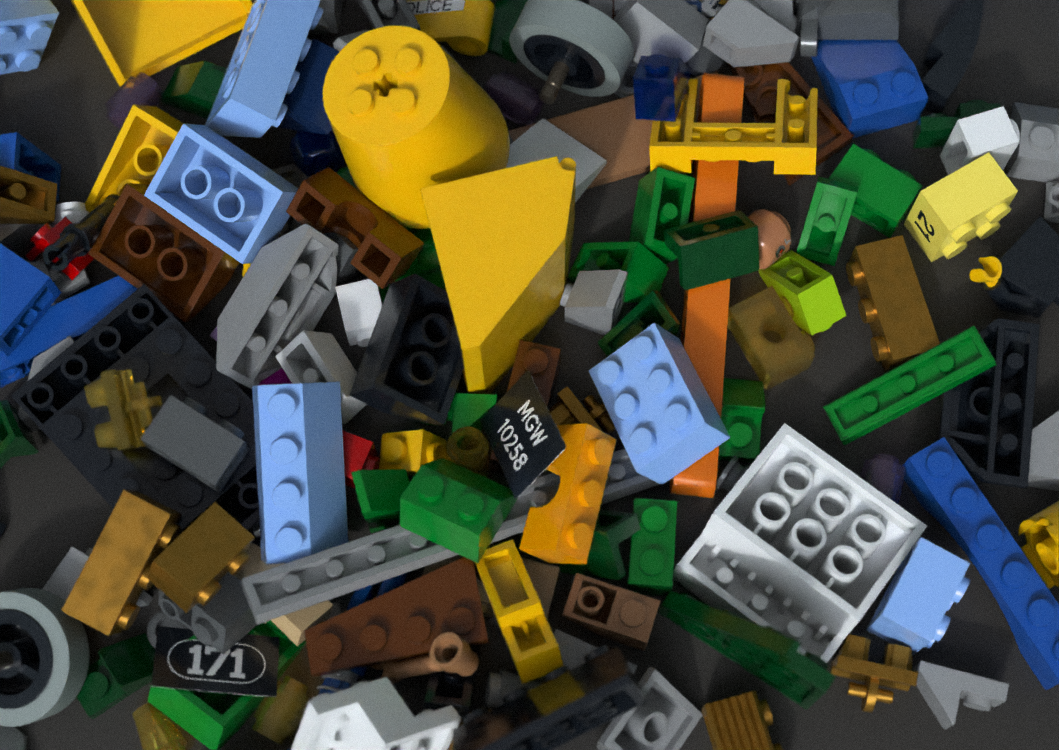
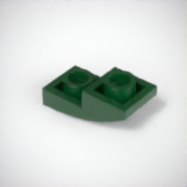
M971 100L966 103H960L953 117H948L941 113L930 114L926 117L921 116L912 134L913 149L943 147L957 120L999 108L1001 105L999 103H987L983 100Z

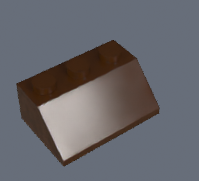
M126 184L89 255L137 289L145 284L171 313L184 322H189L228 284L240 262L144 196L150 184Z

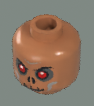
M759 209L750 214L748 218L758 226L759 270L767 269L790 249L792 239L790 225L784 216L775 211Z

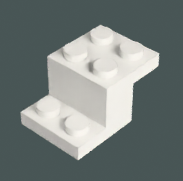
M387 677L371 682L362 681L351 688L332 694L323 693L309 700L291 750H448L453 738V729L458 727L461 717L452 705L435 711L431 709L425 710L414 717Z

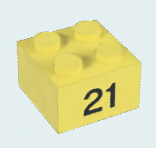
M988 152L921 190L904 225L930 262L942 256L950 259L967 247L966 242L977 236L980 240H983L1001 227L999 221L1011 211L1009 205L1018 193V190Z

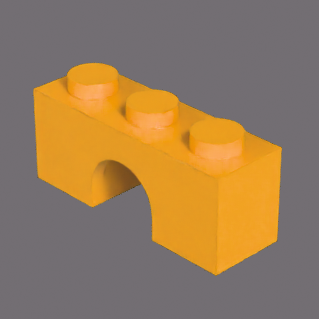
M588 423L556 425L566 444V449L546 469L560 476L559 489L555 497L547 505L529 508L519 549L551 564H586L616 439Z

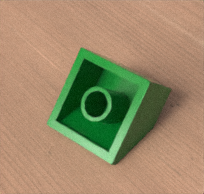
M440 458L423 464L401 495L400 527L479 563L517 499L514 498L510 488L447 459Z

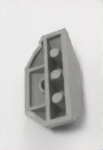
M305 223L261 247L217 319L216 370L252 389V386H257L259 381L264 380L282 368L275 356L303 330H314L336 294V256L339 249L337 243Z

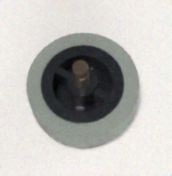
M528 0L509 39L511 49L520 62L535 75L546 81L539 99L547 104L554 103L561 88L576 94L593 97L607 96L614 93L619 88L634 55L632 41L620 25L600 10L578 0Z
M22 588L0 592V726H22L57 714L75 699L86 679L89 667V644L84 626L81 621L61 611L65 601L51 592L36 588Z

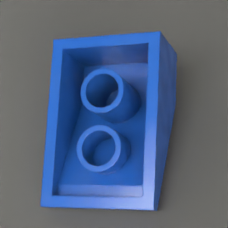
M818 40L817 57L811 58L833 113L852 133V139L919 120L928 101V95L913 61L897 40Z

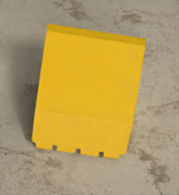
M70 0L121 90L243 29L252 7L251 0Z
M557 156L421 188L461 344L464 364L462 374L467 393L491 394L514 365L519 341L532 342L560 306L561 297L567 283L574 233L576 162L572 158H564L559 163Z

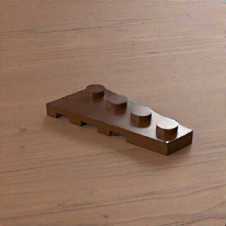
M789 62L735 68L727 63L733 76L744 77L743 95L757 123L776 122L778 79L790 81L788 95H799L804 97L805 100L810 95L812 88ZM819 96L817 98L816 167L850 144L853 138L852 133ZM783 174L789 186L805 176Z
M465 557L304 630L310 671L313 677L430 654L433 641L439 635L446 632L455 633L464 639L469 646L488 643L474 563Z

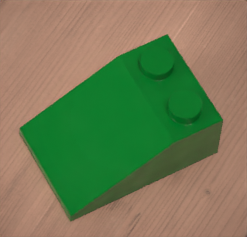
M271 620L267 623L258 624L247 633L248 635L280 637L278 680L306 645V640H304L300 645L296 646ZM193 635L188 641L194 640V639H197V638H196L195 635ZM150 687L148 702L210 750H220L245 724L265 696Z

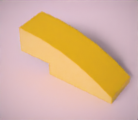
M513 539L487 549L479 563L475 562V565L522 684L563 667L564 663L558 644Z

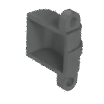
M796 0L794 15L797 16L796 35L801 40V56L817 57L818 40H898L900 0Z

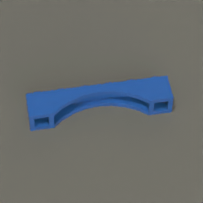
M943 437L909 457L898 472L921 506L947 530L976 567L1000 606L1015 637L1021 655L1044 689L1048 690L1059 684V604L949 443Z

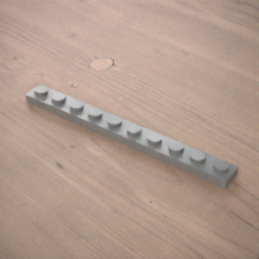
M626 449L613 452L601 505L660 484L635 471ZM551 473L537 478L519 496L491 543L522 533L529 508L545 506L555 497L560 485V476ZM398 525L242 578L241 582L250 609L258 625L459 554Z

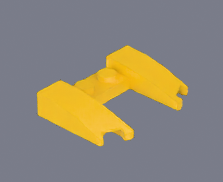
M698 79L685 81L688 94L681 96L672 95L668 99L663 87L657 88L649 144L650 172L660 167L677 173H691L692 160H705L708 162L745 160L748 162L774 161V174L816 175L817 88H812L809 97L805 100L804 97L799 95H788L790 81L778 79L775 123H696Z

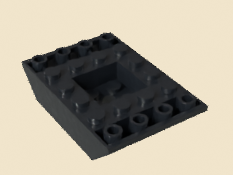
M145 284L11 395L113 509L123 490H136L182 514L177 525L181 526L179 536L214 502L247 531L259 521L253 402L230 377L216 370V361ZM170 395L182 402L186 397L195 400L208 410L205 417L218 425L222 420H226L244 433L242 440L245 441L249 451L220 493L147 448L140 439Z

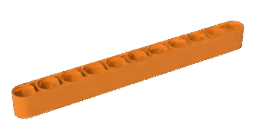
M704 72L700 87V97L702 98H699L698 123H741L744 77ZM694 160L693 177L695 182L691 200L690 223L735 211L739 160H720L717 162ZM731 278L684 290L680 341L720 418L722 412ZM719 446L670 479V494L713 498L717 482Z

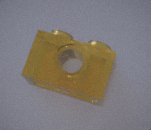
M773 286L730 307L727 325L759 380L763 381L766 391L809 369L815 356L813 353L815 352V346L811 337L805 330L800 331L792 319L794 313L790 303L784 296L779 297ZM775 331L781 335L783 341L772 343L765 339L763 332Z

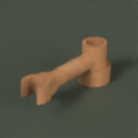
M446 632L439 635L433 641L430 655L372 665L371 667L376 670L383 669V674L379 679L387 677L393 685L404 678L443 670L449 673L456 672L461 676H469L476 671L479 659L477 654L470 650L469 644L455 633Z

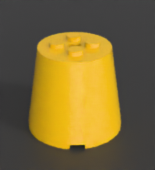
M406 26L376 28L354 38L332 61L324 80L323 103L356 189L402 226L416 229L430 228L421 188L506 168L510 151V139L503 114L494 100L426 33Z

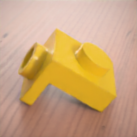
M424 429L384 433L381 440L379 470L406 469L408 476H415L423 464L440 458H448L447 442L445 439Z

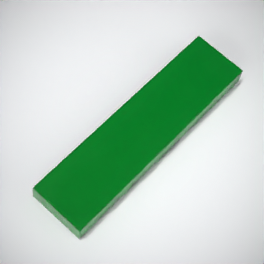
M972 326L823 406L845 446L997 364L975 326Z

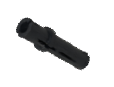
M117 194L107 196L101 204L78 223L66 226L60 233V238L44 249L43 258L45 263L48 265L58 257L59 260L51 268L59 271L65 269L76 257L86 255L93 248L94 241L97 240L99 233L115 206L113 204L117 202L120 196Z

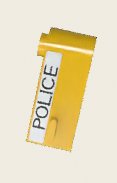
M406 0L421 31L429 35L436 42H447L456 52L468 56H479L487 52L495 12L494 3L490 0Z

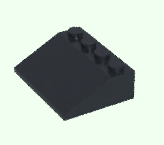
M608 645L602 646L584 656L585 663L569 670L568 666H563L546 674L543 677L544 684L530 691L527 687L518 688L502 698L504 704L490 711L483 707L465 715L462 718L463 725L453 729V750H554L647 703L619 647L617 646L610 650Z

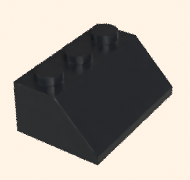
M415 273L390 284L349 394L350 396L385 414L439 426L445 424L464 369L461 344L447 291Z

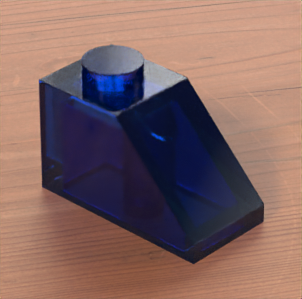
M663 54L640 57L633 77L636 119L676 122L690 78V70L682 58L667 57Z

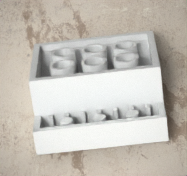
M784 423L713 512L702 534L674 569L673 579L708 606L718 610L725 608L738 615L741 619L764 628L766 625L771 626L785 636L801 643L797 651L802 655L805 651H808L828 663L843 640L864 616L924 532L927 525Z

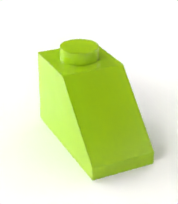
M791 250L782 255L767 269L758 270L760 277L791 322L811 336L828 330L833 323L846 316L833 275Z

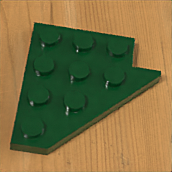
M670 591L660 607L659 614L805 710L811 707L828 691L836 676L827 671L829 665L823 659L808 651H805L802 655L797 651L801 643L785 636L771 626L761 627L741 619L738 615L725 608L718 610L703 604L684 592L678 594Z

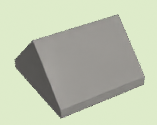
M626 0L613 19L632 41L634 47L632 61L644 66L647 72L662 84L672 77L699 50L708 22L705 16L684 0Z
M649 667L638 683L647 703L613 719L598 740L597 749L680 750L703 716L656 669Z

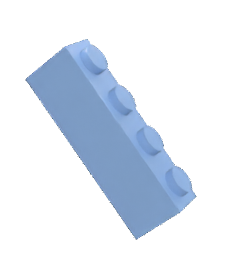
M255 0L205 124L221 136L261 138L271 126L277 128L280 125L288 108L287 105L283 104L284 97L293 91L299 79L300 73L295 70L297 62L303 61L312 43V40L308 39L307 35L310 29H315L323 13V8L319 7L320 0Z
M340 381L252 386L261 560L266 564L289 563L348 543Z

